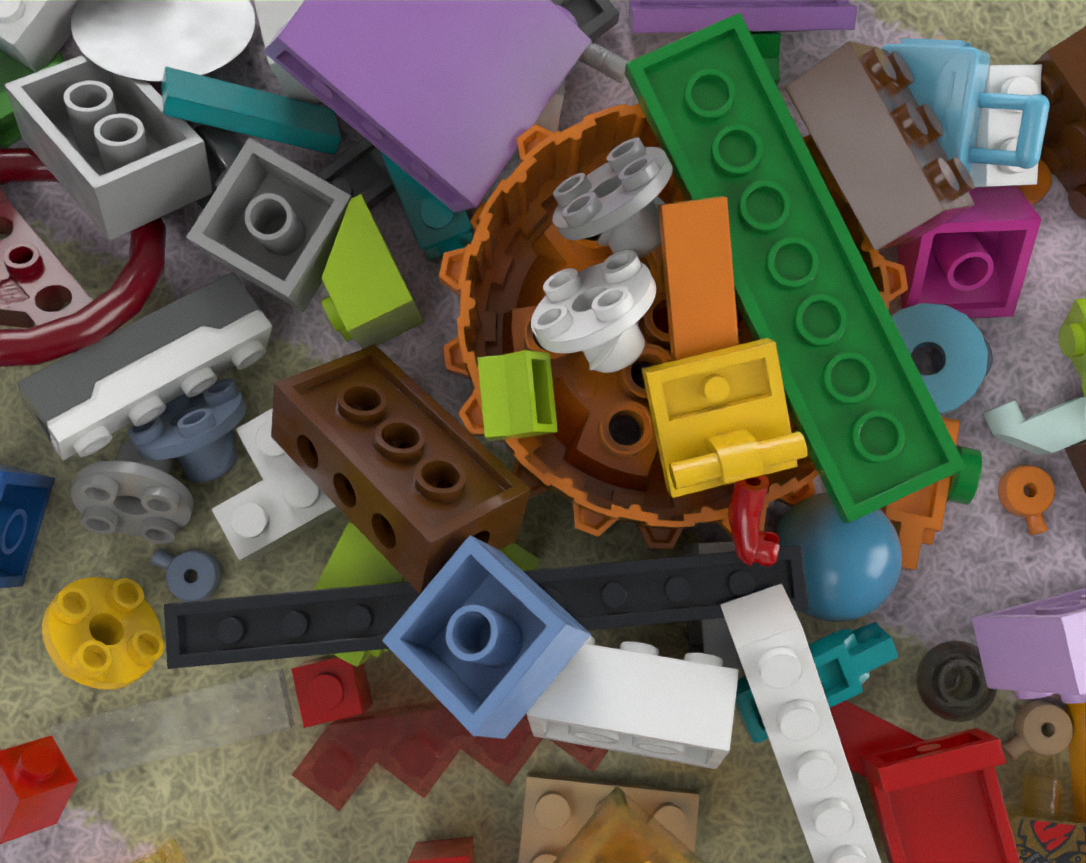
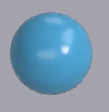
M823 492L807 497L789 508L775 526L773 532L780 537V547L802 546L809 610H801V612L806 615L831 622L858 619L879 608L895 589L901 573L902 549L894 526L880 509L850 523H842L828 492Z

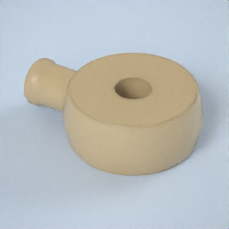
M1046 700L1029 702L1018 711L1015 717L1014 729L1016 736L1003 743L1002 749L1013 761H1016L1019 756L1028 750L1037 755L1058 754L1065 750L1071 742L1073 736L1071 719L1060 706ZM1046 723V730L1042 733L1041 727Z

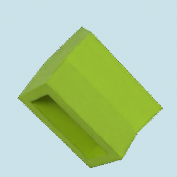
M523 350L505 355L477 357L486 441L526 438L558 432L550 353Z

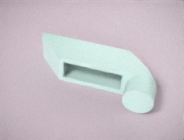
M1084 394L1024 419L1016 400L983 413L989 429L995 438L1037 455L1055 453L1086 439V398Z

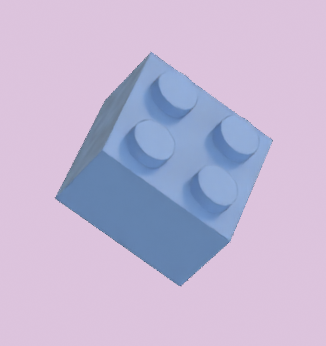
M469 535L382 641L473 736L505 739L592 634L503 552Z

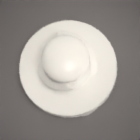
M633 250L617 252L608 257L603 263L591 266L580 272L573 268L563 269L545 281L543 290L546 296L536 307L531 319V329L544 349L555 353L583 351L590 364L589 370L603 373L619 371L637 360L645 346V339L638 327L637 321L653 303L656 295V283L648 267L640 262L636 252Z

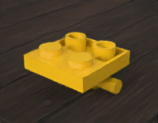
M765 338L642 368L666 488L672 498L763 474L766 475L798 467L797 460L807 457V446L800 431L791 432L775 341Z

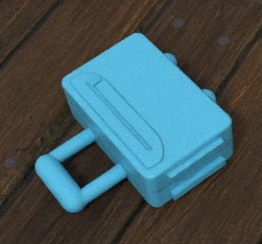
M902 38L901 44H886L881 48L887 50L889 54L896 51L908 65L914 78V82L908 88L919 107L927 104L940 121L944 135L938 138V141L949 160L957 157L964 164L969 174L971 173L972 163L1030 169L1039 162L1050 108L1049 100L1041 94L985 93L990 56L986 51L974 48L972 43H965L964 40ZM982 108L1023 111L1016 151L975 148Z

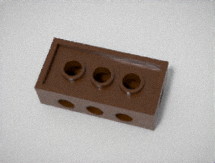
M376 345L369 346L274 383L272 439L419 594L424 591L469 535L499 550L517 540L531 489Z

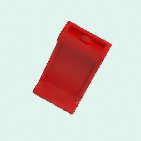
M973 728L861 756L888 863H1020L995 766L1006 764L999 738L978 728Z

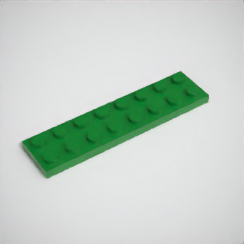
M741 13L732 15L627 62L624 74L660 148L664 150L672 164V173L686 201L720 196L727 197L735 303L754 341L769 338L776 342L788 412L798 432L800 431L805 439L807 451L842 523H850L965 469L966 466Z

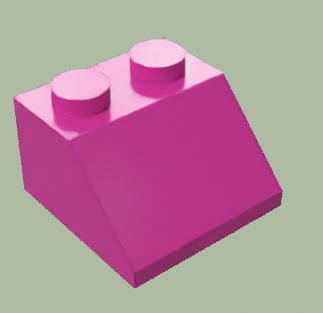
M1017 186L974 187V189L968 192L975 204L973 207L913 242L897 246L898 264L904 265L908 290L901 294L902 309L921 303L947 305L966 314L969 318L1014 317L1042 220Z

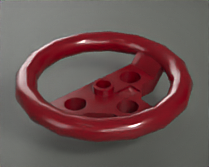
M31 148L0 149V185L11 182L60 183ZM0 187V234H9L8 237L0 240V325L27 328L0 329V367L36 366L73 354L84 347L96 344L139 314L164 274L166 226L162 218L160 217L130 231L129 260L111 288L93 300L11 205ZM65 303H70L66 308L62 309Z

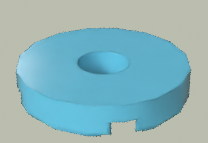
M921 303L900 309L891 316L910 355L918 347L931 346L936 348L943 356V368L938 373L932 375H922L920 373L940 415L955 411L975 395L986 376L988 351L982 332L966 314L947 305Z

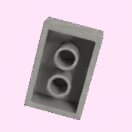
M83 54L4 84L22 139L109 241L213 193L204 140L185 120L163 114L162 96L148 81L130 79L111 73L90 61Z

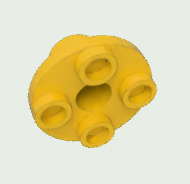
M88 577L76 580L65 586L51 600L43 616V641L56 668L67 678L91 688L111 690L126 687L147 673L164 652L165 645L158 618L144 598V591L141 586L128 578L113 580L104 577Z

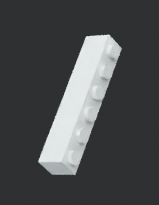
M782 583L721 604L722 612L814 863H881L802 625Z

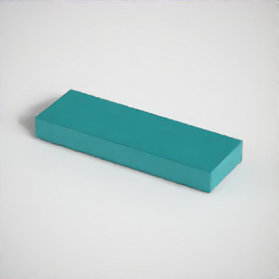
M165 66L161 87L163 114L166 116L322 153L336 154L341 135L335 112L330 108Z

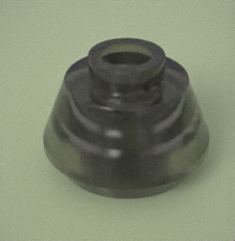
M957 640L939 643L923 656L917 669L916 684L922 702L932 713L945 720L953 722L973 720L982 715L991 706L996 696L997 689L987 688L979 649L971 643Z

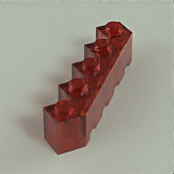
M439 700L364 712L363 714L333 721L321 734L292 776L340 812L376 762L421 797L425 798L460 749L507 785H510L543 738L533 736L527 713L505 739L473 736ZM551 740L592 772L595 771L609 751L607 749Z

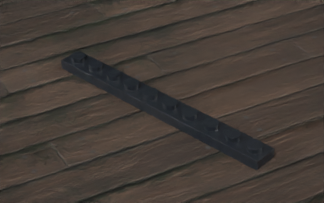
M801 545L779 547L777 561L770 567L754 562L750 567L736 556L735 551L523 570L526 575L586 630L725 618L720 606L721 604L781 583L795 611L809 610ZM407 581L164 604L167 669L389 649L382 640L420 594Z

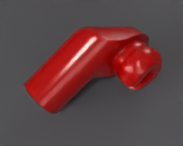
M764 474L735 482L727 513L736 556L750 567L753 562L765 567L774 565L777 561L780 547V537L773 531H759L760 516L769 486V481Z

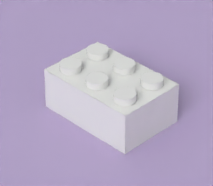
M590 636L528 710L527 718L534 737L717 769L730 751L739 670L723 667L724 660L710 654L687 653L684 660L658 656V648L639 642H623L620 645V649L595 645V638Z

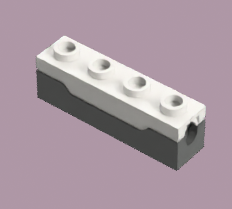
M231 272L119 329L96 344L84 347L18 381L17 384L23 404L47 439L51 441L52 446L61 459L65 460L76 453L80 457H84L106 446L112 440L111 434L128 424L133 423L135 426H141L157 418L166 409V403L185 393L187 397L199 395L217 381V375L229 368L236 366L237 369L241 370L257 362L266 353L265 348L268 345L272 325L264 313L259 311L258 305L236 274Z

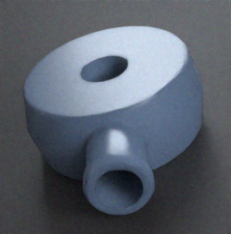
M159 548L151 559L152 565L167 571L166 581L169 590L173 595L185 602L206 600L216 592L222 578L221 567L216 558L207 551L189 549L175 556L165 551V549ZM193 569L198 574L195 582L190 579V572Z

